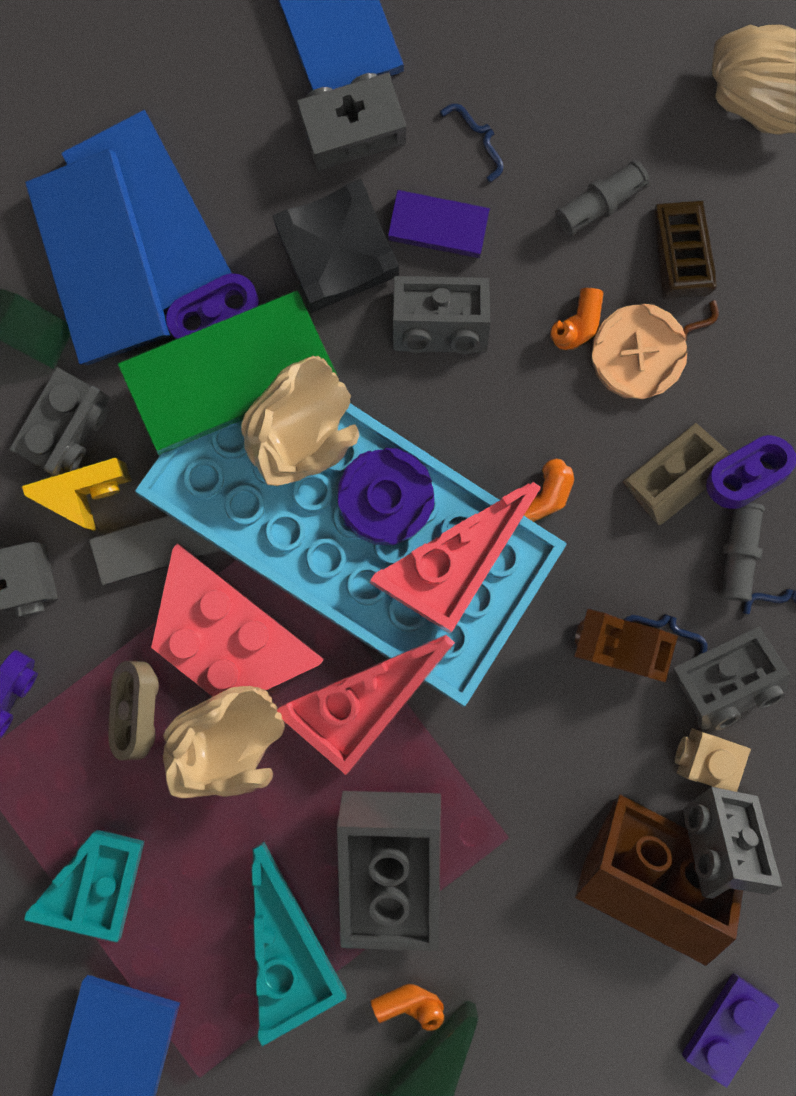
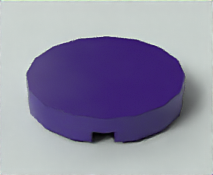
M384 448V450L372 452L370 450L362 453L346 467L338 484V509L344 524L358 538L374 545H397L410 540L425 527L434 508L432 480L428 470L415 456L397 448Z

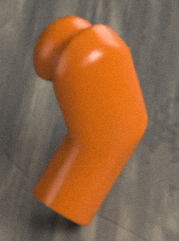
M582 288L579 295L577 314L563 322L558 320L553 324L550 330V337L559 349H576L595 337L599 330L604 294L602 290Z
M552 459L542 468L545 479L542 491L536 495L524 514L525 517L533 522L561 510L566 505L574 483V474L571 467L567 466L561 459Z
M405 984L371 1000L374 1014L379 1023L405 1013L418 1020L422 1029L433 1031L438 1029L444 1021L442 1001L437 995L415 984Z

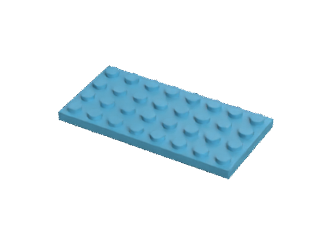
M351 403L340 419L338 430L355 424L359 430L357 444L349 447L344 457L336 465L320 474L306 476L300 481L280 486L267 485L258 468L250 461L244 448V436L241 431L243 420L159 456L135 490L139 497L386 658L390 659L444 635L451 638L455 644L424 682L461 707H465L567 545V543L523 516L457 625L449 634L369 582L376 572L381 569L384 570L409 555L413 550L431 542L445 531L500 500ZM384 448H397L411 454L428 470L432 480L434 508L427 524L412 539L397 545H374L358 538L344 524L338 509V484L346 467L360 454L370 450L372 452L384 450Z

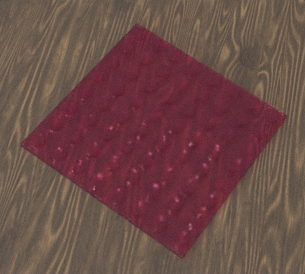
M238 560L219 573L222 578L324 658V661L319 666L266 690L269 696L272 697V703L276 704L277 709L287 702L377 664L356 637ZM156 621L0 740V811L52 881L96 830L145 841L122 937L118 942L96 937L95 939L132 988L180 1002L171 1041L200 1078L255 1036L259 1029V1004L256 991L257 961L255 960L254 939L255 901L254 886H252L253 847L265 842L332 967L337 972L365 950L341 948L337 824L343 791L441 793L440 891L509 837L407 703L346 775L284 722L285 729L282 736L268 746L256 768L272 769L273 777L268 786L257 788L250 793L228 797L211 795L178 798L172 796L167 785L163 763L164 746L166 744L163 737L164 732L177 716L210 699L212 696L151 648ZM123 661L147 662L152 667L159 683L158 693L155 697V741L147 756L140 760H118L112 754L109 746L108 731L112 678L115 669Z

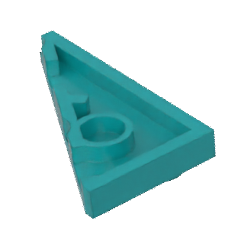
M262 842L252 849V886H254L255 901L254 939L255 960L257 961L256 991L259 1004L258 1040L261 1046H264L346 999L347 992L265 842Z

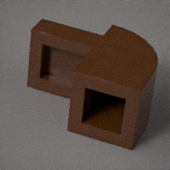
M587 608L585 619L580 622L576 631L575 643L577 649L574 657L666 682L678 636L661 629L626 621L607 613Z

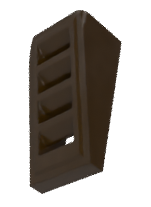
M703 200L656 204L655 218L663 299L710 295L717 288V281ZM692 215V224L670 225L669 223L670 216ZM694 233V241L673 242L672 235ZM695 251L696 258L676 259L675 252ZM697 268L698 275L678 276L677 269Z

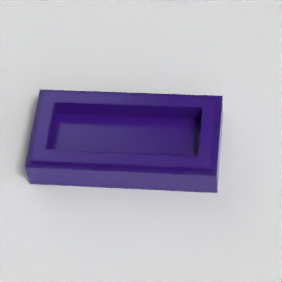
M397 190L388 240L480 259L490 208Z

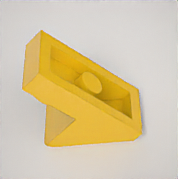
M115 457L24 485L22 489L26 497L83 528L96 531L86 495L91 494L92 499L114 495L120 492L119 485L130 482L131 478L126 463Z

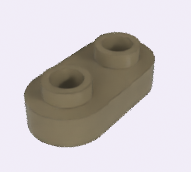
M144 661L121 662L115 669L112 678L108 740L112 754L115 758L122 761L145 758L155 741V697L158 693L159 683L152 667Z

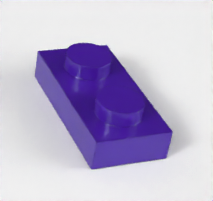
M733 973L685 1047L682 1056L688 1063L727 1088L779 1007V1004Z

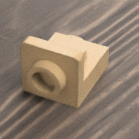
M692 728L689 737L684 736L681 739L676 751L675 763L679 765L677 774L695 782L698 781L712 787L737 792L751 748Z

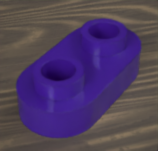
M235 273L223 275L176 299L167 311V327L177 340L257 307L259 303L258 295L252 282L245 276ZM232 295L243 297L242 305L236 309L227 306V301ZM192 316L201 318V324L196 330H187L185 328L188 318Z
M772 435L759 437L715 464L706 481L707 492L715 503L724 508L738 509L744 507L786 481L796 466V453L793 447L780 437ZM761 461L769 463L773 469H766ZM723 483L733 485L736 492L726 488Z
M18 650L13 651L0 666V739L6 733L13 720V715L9 711L17 697L23 698L26 696L38 675L37 672L33 671L35 660Z

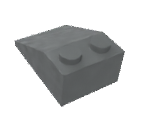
M343 791L337 824L341 948L439 951L441 793Z

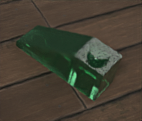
M466 1001L390 1078L385 1095L377 1092L376 1096H454L479 1020L476 1004Z

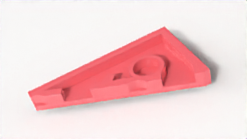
M532 482L514 490L485 510L472 515L431 542L413 550L406 557L384 570L381 569L376 572L369 583L450 634L541 487Z
M447 635L441 636L287 702L279 707L277 712L282 714V719L346 775L357 764L455 642Z

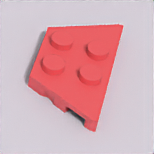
M177 543L174 546L151 648L213 697L229 688L252 686L268 690L319 666L324 661L321 655L181 544Z

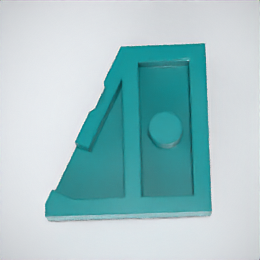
M96 830L81 846L72 860L55 877L52 884L37 902L30 907L25 914L24 920L118 942L122 937L145 841Z

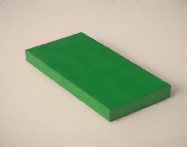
M298 290L118 363L158 455L243 420L250 406L262 395L277 375L293 363L311 356H319L321 359L324 358L332 368V372L336 373Z

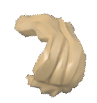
M748 25L725 34L715 41L711 68L712 76L717 82L715 97L718 103L726 111L738 114L750 122L762 133L777 135L796 133V30L785 25H765L760 27Z
M311 356L284 368L244 415L241 424L244 448L250 461L258 468L267 485L280 486L300 481L309 475L320 474L336 465L344 457L349 447L357 444L359 430L355 424L338 430L340 419L350 405L351 394L348 392L345 384L339 382L337 374L332 372V368L324 358Z
M252 686L232 687L184 711L172 721L163 735L166 741L163 763L167 785L172 796L178 798L211 795L228 797L250 793L257 788L268 786L273 777L272 769L256 768L268 746L282 736L285 726L282 714L277 712V706L272 703V697L269 696L266 690Z

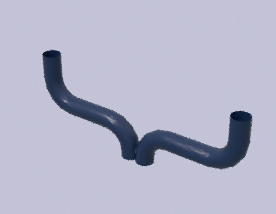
M450 104L440 110L442 117L452 111H458L473 131L485 133L483 138L484 147L497 165L496 170L486 177L491 183L502 174L504 169L502 159L490 143L491 137L495 135L488 124L484 126L477 125L462 105Z
M786 589L783 596L753 593L751 594L752 601L744 603L743 613L750 614L751 605L755 600L784 603L792 596L796 604V591Z
M664 614L661 620L654 621L642 616L630 615L623 619L653 628L663 627L669 621L670 629L675 634L699 642V655L707 652L708 645L703 636L680 629L676 625V617Z

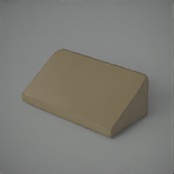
M695 423L627 477L623 483L652 520L661 525L706 489V481L717 462L727 457L729 453L702 427Z

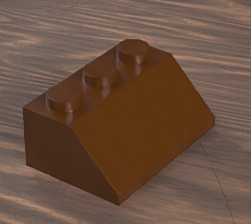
M619 794L585 859L575 898L707 966L736 940L743 890L729 888L714 899L703 897L695 869L688 830Z

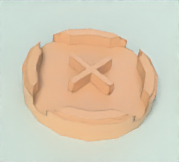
M631 305L617 309L601 323L592 341L591 360L596 376L609 391L623 398L644 400L664 393L678 381L687 363L686 337L682 326L671 313L655 305Z

